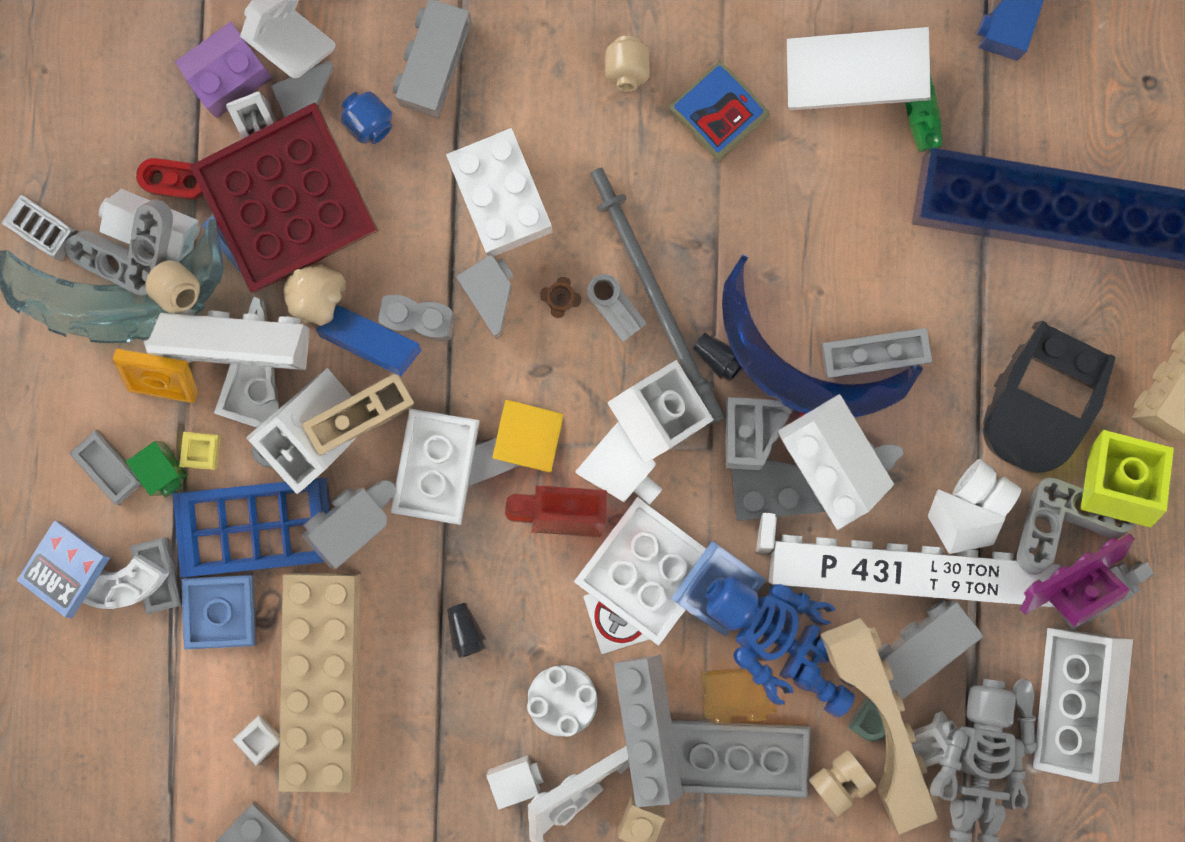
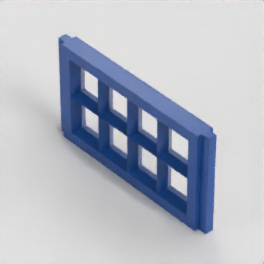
M327 477L315 478L301 491L308 492L311 518L318 512L327 514L330 511ZM286 482L173 494L180 577L324 563V561L315 551L291 553L289 527L303 526L311 518L288 520L286 494L295 492ZM278 495L280 521L258 523L255 497ZM247 498L250 524L227 527L225 500ZM217 501L219 528L197 530L194 504ZM281 528L283 554L261 557L258 530ZM250 531L253 557L231 560L228 534ZM220 535L222 561L200 563L198 537Z

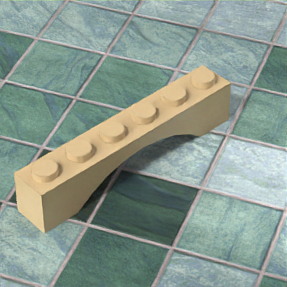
M859 618L821 633L820 635L829 660L838 676L868 696L875 704L881 716L886 735V760L878 792L889 821L898 835L937 820L938 817L934 805L939 804L937 796L931 795V784H925L923 774L928 773L920 753L915 754L911 744L916 742V738L908 722L903 723L900 715L901 712L905 711L899 693L897 691L892 692L888 681L894 679L886 659L880 660L877 649L882 648V644L875 628H868Z

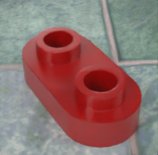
M149 158L143 161L137 169L136 179L139 186L152 195L186 200H196L203 196L198 182L195 187L187 188L188 179L195 177L190 168V165L193 163ZM161 172L162 180L159 183H153L152 178L154 174Z

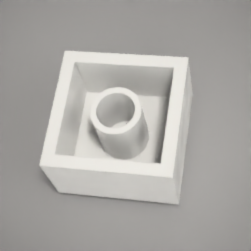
M677 360L607 402L644 463L669 450L714 420Z

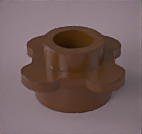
M559 277L557 283H554L549 288H543L540 292L541 300L548 303L551 308V315L555 318H562L567 310L572 307L576 308L581 304V296L573 291L570 286L571 281L567 277ZM559 294L564 296L562 301L557 299Z

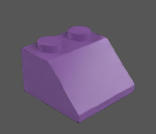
M229 22L175 61L190 87L206 109L216 118L228 111L227 103L252 94L273 79L248 43L240 37V32L232 22Z

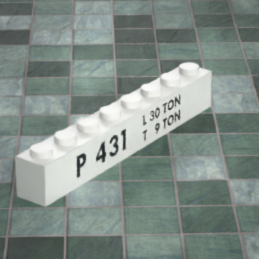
M781 534V541L775 540L774 548L771 551L769 582L775 585L782 584L787 586L1022 605L1026 598L1024 596L1025 590L1037 580L1041 582L1048 580L1060 568V564L1052 563L1041 574L1034 575L1025 572L1019 566L1018 561L1013 560L1014 553L992 551V558L978 557L979 550H967L957 552V555L943 554V547L922 546L921 552L908 551L907 544L887 543L886 549H874L873 542L852 540L851 547L837 546L838 539L816 537V544L802 543L803 536ZM1034 555V561L1037 563L1040 562L1041 559L1037 558V555ZM1050 601L1042 605L1046 607H1055Z

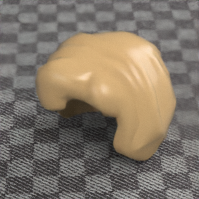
M319 263L295 270L288 276L283 288L288 312L292 317L299 318L302 323L312 322L323 326L331 322L334 317L335 306L342 298L341 293L346 290V281L343 274Z

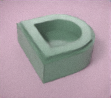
M865 698L847 727L868 741H879L886 736L882 719L875 704L868 698Z

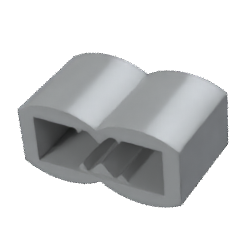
M388 295L382 299L378 322L398 334H414L418 332L421 336L433 341H447L452 339L456 314L449 307L441 303L422 302L417 304L414 300L402 295Z

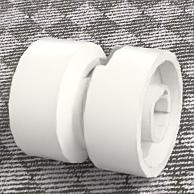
M978 459L960 478L954 488L953 496L1005 517L1019 498L1021 488L1007 477L996 479L997 473L994 471V468L983 460Z

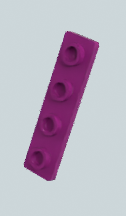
M1130 533L1119 540L1114 537L1107 541L1096 553L1093 554L1089 551L1082 555L1071 567H1060L1048 580L1044 582L1040 580L1035 581L1024 592L1026 598L1020 607L1021 612L1026 615L1050 601L1076 627L1124 599L1130 589L1108 567L1126 556L1135 538Z

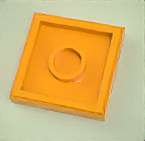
M116 348L112 360L128 392L189 403L196 402L198 389L187 361Z

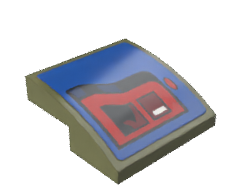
M718 61L669 106L671 114L694 134L696 141L718 162L770 116L769 111L759 99L721 61Z

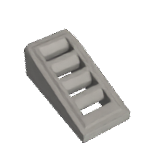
M22 194L2 222V224L61 262L67 255L65 250L67 239L79 232ZM27 206L30 209L21 224L17 225L14 222L24 207ZM35 215H40L32 230L28 232L26 229ZM46 221H49L50 225L40 239L36 236ZM58 227L61 231L50 246L47 242Z

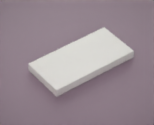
M929 27L787 39L789 110L931 100Z

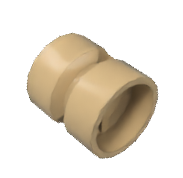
M848 749L832 761V769L823 768L809 779L837 817L853 806L854 797L862 799L877 787Z

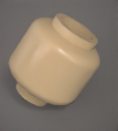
M621 36L615 39L605 52V77L607 81L615 85L618 90L625 92L634 91L637 89V86L647 82L650 76L649 48L639 38L634 36Z
M168 260L159 263L148 274L145 282L149 297L169 313H180L190 309L197 302L200 293V283L197 277L178 261Z

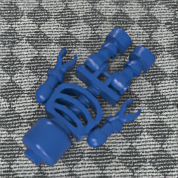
M728 577L722 582L716 580L711 584L705 594V598L708 599L707 614L729 630L734 631L741 628L736 637V641L741 647L735 650L733 654L734 660L742 669H746L753 676L752 681L756 685L761 684L763 686L766 696L772 703L776 705L785 704V701L778 697V689L776 687L782 688L784 694L794 693L793 688L786 681L771 674L772 669L768 665H762L759 661L775 660L788 652L790 656L779 676L784 679L792 678L794 680L793 683L798 688L816 693L817 698L822 702L827 701L824 710L834 717H841L850 709L854 702L855 694L842 685L836 686L829 680L825 681L820 675L821 669L817 666L819 662L824 664L827 662L831 663L823 644L821 633H819L821 628L817 626L831 624L830 620H824L820 615L821 612L817 610L824 609L826 613L835 611L834 606L826 602L811 601L809 595L805 593L797 594L791 591L790 587L782 584L771 586L769 595L758 598L756 591L736 577ZM805 613L815 624L805 626L797 641L795 637L799 626L798 614ZM762 635H764L763 638L758 643H756V640L760 638ZM773 643L777 644L770 653L765 652V649ZM806 655L812 658L811 661L805 658ZM841 678L839 679V680H841L843 683H845L846 685L851 686V687H855V686H853L852 684H850V683H848V682L842 680Z

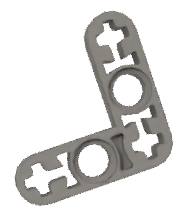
M158 199L150 200L137 208L135 212L129 250L91 231L84 230L67 239L65 244L66 253L75 264L137 295H147L146 283L144 281L147 280L148 274L155 266L166 261L173 214L168 205ZM143 240L151 243L154 248V256L149 255L144 250ZM108 255L113 256L118 261L119 271L110 266Z
M1045 478L1033 489L1017 552L1018 564L1025 572L1034 575L1041 574L1051 566L1055 559L1063 520L1108 538L1115 537L1116 539L1121 538L1130 531L1134 523L1116 519L1117 523L1121 524L1117 527L1115 520L1111 517L1090 512V516L1080 514L1075 507V502L1082 501L1083 489L1056 478ZM1046 490L1051 491V497L1055 499L1054 501L1048 499L1049 494L1045 492ZM1035 519H1045L1051 527V532L1046 534L1039 531L1035 525ZM1038 543H1041L1042 545L1038 548L1037 558L1041 559V561L1037 563L1034 561V555L1031 552L1037 547Z

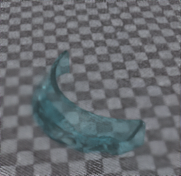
M216 219L209 220L207 228L198 244L179 262L189 269L200 283V293L197 302L190 308L195 310L194 316L205 307V302L213 293L217 284H220L224 272ZM9 250L0 251V288L6 303L17 313L20 314V311H23L30 317L47 325L48 330L65 337L67 333L89 337L90 342L127 343L133 339L146 340L150 338L160 313H169L156 304L148 294L140 296L119 285H92L64 280L30 266Z

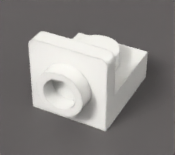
M943 711L935 713L932 723L913 730L916 742L911 744L915 754L920 753L926 767L939 763L941 757L945 758L948 747L945 743L948 733L952 729H958L953 721L947 719Z

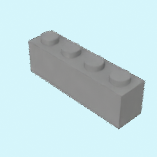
M661 654L628 658L614 663L636 807L671 804L683 796Z

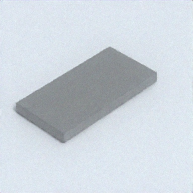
M671 719L683 793L808 798L811 732L809 725Z

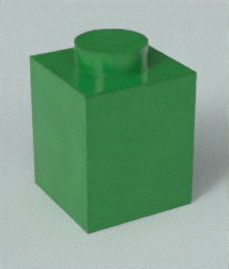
M163 441L152 442L126 461L149 496L163 495L164 498L170 496L182 487L180 481L188 476L185 470L179 466L180 463Z

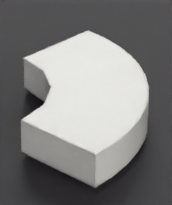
M142 555L135 556L127 567L118 572L102 570L82 603L102 609H115L136 604L152 595L165 581L169 572Z

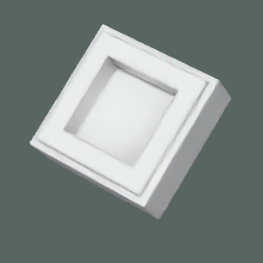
M260 714L233 741L257 766L279 746L280 734Z

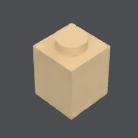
M631 796L618 827V838L626 842H656L665 820L664 810L657 806L636 807L635 798Z

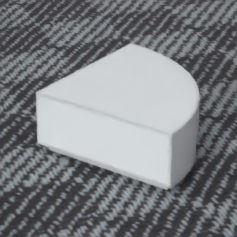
M762 514L756 553L769 554L774 548L777 520L775 514Z

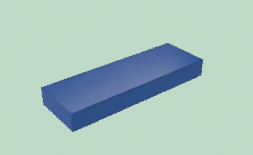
M336 305L332 321L323 326L319 325L316 329L319 337L398 376L403 375L422 351L419 343L339 305Z

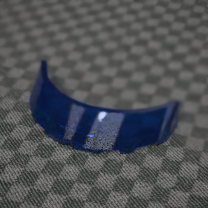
M742 254L723 285V321L729 344L737 361L748 377L770 397L779 399L782 405L804 414L809 413L840 394L853 417L878 412L896 404L907 396L923 370V367L918 364L880 381L863 384H840L824 381L805 374L777 355L758 331L750 314L744 290V264L749 257Z

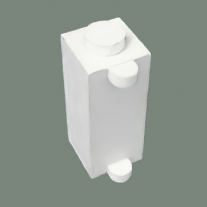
M120 189L110 198H105L99 209V217L102 218L99 232L130 244L135 212L137 208L150 200L124 189ZM171 209L173 224L166 260L180 262L193 249L194 241L200 233V227H197L199 220ZM143 240L144 250L155 254L151 243Z

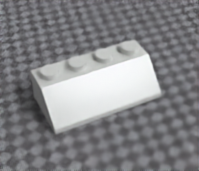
M188 309L180 313H160L146 348L147 353L179 360L306 370L310 328L300 324V319L294 317H279L278 322H266L265 316L258 314H243L242 320L230 319V313L222 311H208L207 317L194 316L195 310Z
M1047 628L1036 732L1037 748L1034 751L1033 761L1034 769L1097 784L1119 781L1133 639Z

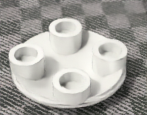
M569 665L552 666L542 671L533 680L528 691L527 710L535 724L543 731L555 736H572L582 731L592 721L597 709V692L591 679L580 669Z

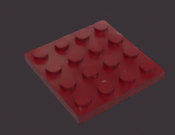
M315 102L190 165L251 293H256L290 276L295 270L312 265L379 231L318 104Z

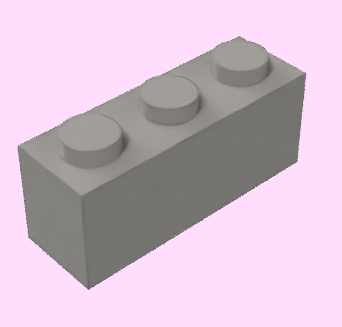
M428 0L426 8H420L415 22V27L418 28L415 41L410 40L404 54V60L407 61L404 73H398L393 86V93L396 94L395 98L400 106L436 118L440 117L472 22L469 11L437 0Z
M944 600L938 601L927 610L928 617L919 624L916 621L908 624L899 632L901 638L892 645L885 643L882 645V648L877 649L880 660L886 659L892 671L894 679L888 681L892 692L897 691L901 700L984 637L957 602L952 600L947 602Z

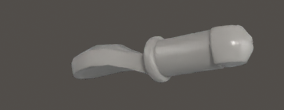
M1021 678L1014 684L1012 692L1016 695L1015 706L1021 713V716L1017 717L1020 723L1021 741L1024 743L1025 753L1031 754L1037 748L1034 731L1035 716H1032L1034 691L1031 682Z

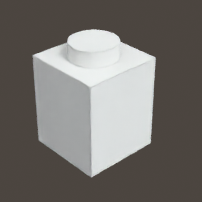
M529 755L491 768L487 773V779L498 810L537 796L540 792L539 784L544 783L538 763L531 764Z

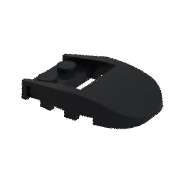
M1038 321L1032 326L1035 331L1026 344L1019 345L1012 355V360L1007 368L999 375L994 385L996 390L992 403L988 405L983 420V436L991 452L998 458L1030 473L1052 471L1063 465L1072 456L1103 406L1115 361V356L1108 355L1047 325L1045 321ZM1031 359L1093 389L1080 418L1018 388Z

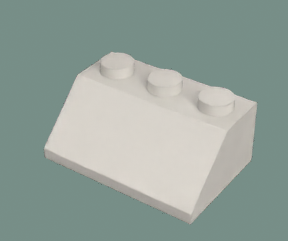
M840 394L778 430L782 441L837 530L868 513L894 486V483Z

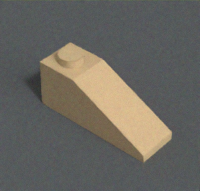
M393 374L301 425L318 455L321 456L408 411L409 408H413L414 402L400 377Z

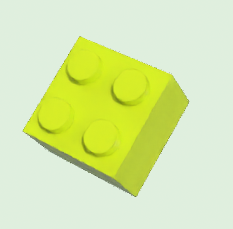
M1103 430L1089 448L1081 510L1151 528L1167 511L1174 448Z

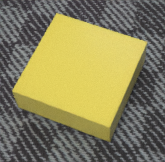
M183 432L179 466L217 470L221 435Z

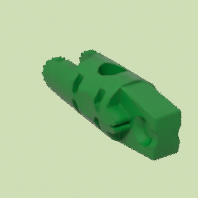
M931 73V100L905 102L910 129L919 152L933 151L943 146L941 116Z

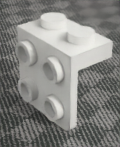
M252 0L244 12L246 20L240 37L290 77H301L334 51L335 42L295 11L299 0Z

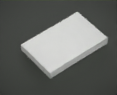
M409 408L395 486L397 492H395L396 495L393 497L391 513L462 525L479 420Z

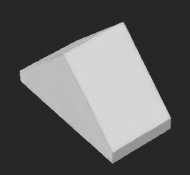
M260 91L226 104L242 139L277 122L270 103Z
M939 489L928 513L929 520L949 554L994 545L1005 520V517Z

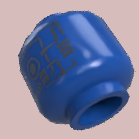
M368 91L359 95L357 92H354L342 103L344 111L341 115V123L358 142L377 144L392 130V111L375 93Z

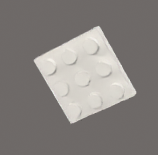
M637 497L574 582L659 646L686 610L671 598L706 548Z

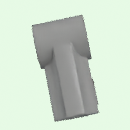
M599 274L590 281L586 290L589 302L598 309L622 342L647 324L621 290L618 281L613 276ZM599 282L608 283L612 288L611 298L608 300L598 299L594 294V285Z

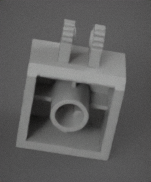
M382 480V482L376 483L375 486L372 485L367 491L364 488L355 490L352 488L345 489L331 501L335 506L327 514L318 512L303 525L307 531L301 536L328 567L337 569L386 527L387 515L383 512L382 508L396 495L395 483Z

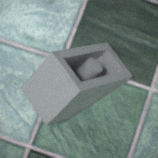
M490 254L456 276V278L497 339L502 336L512 292V285L508 279L513 277V274L503 258L496 261L493 255Z

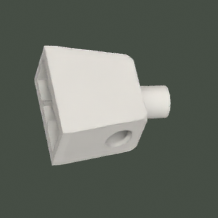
M619 421L575 471L579 476L623 502L634 492L650 505L662 491V488L647 476L656 463L653 460L644 463Z

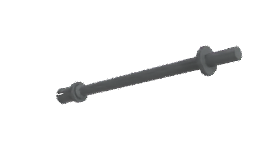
M603 167L592 171L590 174L603 199V203L597 209L599 212H609L684 373L714 419L706 426L725 418L712 391L715 387L712 381L708 383L707 379L702 378L623 212L621 204L627 199L625 194L615 195Z

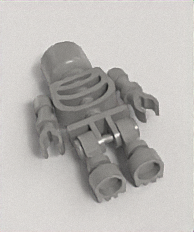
M983 679V686L975 685L970 688L966 717L969 721L974 722V728L962 726L960 729L949 731L945 743L948 745L945 758L941 757L939 763L942 766V770L933 779L931 784V795L952 801L950 813L954 830L950 829L949 837L953 838V842L972 841V833H969V830L975 821L979 822V827L982 831L977 834V841L999 842V837L996 836V833H998L1005 820V808L1015 810L1016 807L1026 809L1028 804L1027 792L1022 784V779L1026 778V771L1022 770V757H1025L1024 743L1020 739H1015V736L1012 734L1003 733V728L1010 727L1013 724L1016 695L1012 691L1004 689L1005 682ZM962 770L967 774L974 775V786L957 785L956 771ZM1008 778L1003 792L988 789L989 779ZM957 793L964 794L963 799L955 797ZM995 799H1001L1003 805L995 804Z

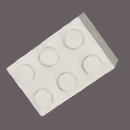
M512 128L446 154L487 256L492 254L494 257L553 233L552 225Z

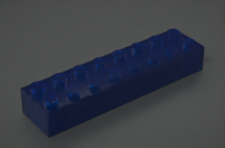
M931 148L922 157L912 225L1185 270L1184 189Z

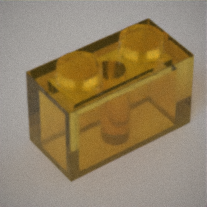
M746 669L700 671L703 714L705 719L712 718V723L733 722V717L747 716L748 721L767 720L768 714L777 713L776 704L772 703L766 696L763 686L761 684L756 685L752 681L753 676Z

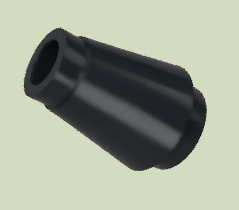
M704 333L693 347V350L698 353L720 379L724 377L728 381H732L747 360L741 355V350L709 336L707 333Z
M467 603L448 608L452 649L457 651L458 657L463 658L486 649L483 642L486 638L470 609H468Z

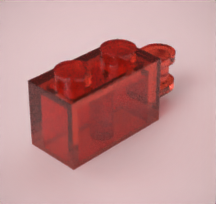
M536 485L534 495H510L506 500L504 513L506 518L512 522L532 523L531 533L601 537L606 525L607 490Z

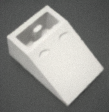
M326 368L249 434L246 439L291 489L298 494L325 471L355 440L353 439L319 456L301 424L352 396L330 370Z

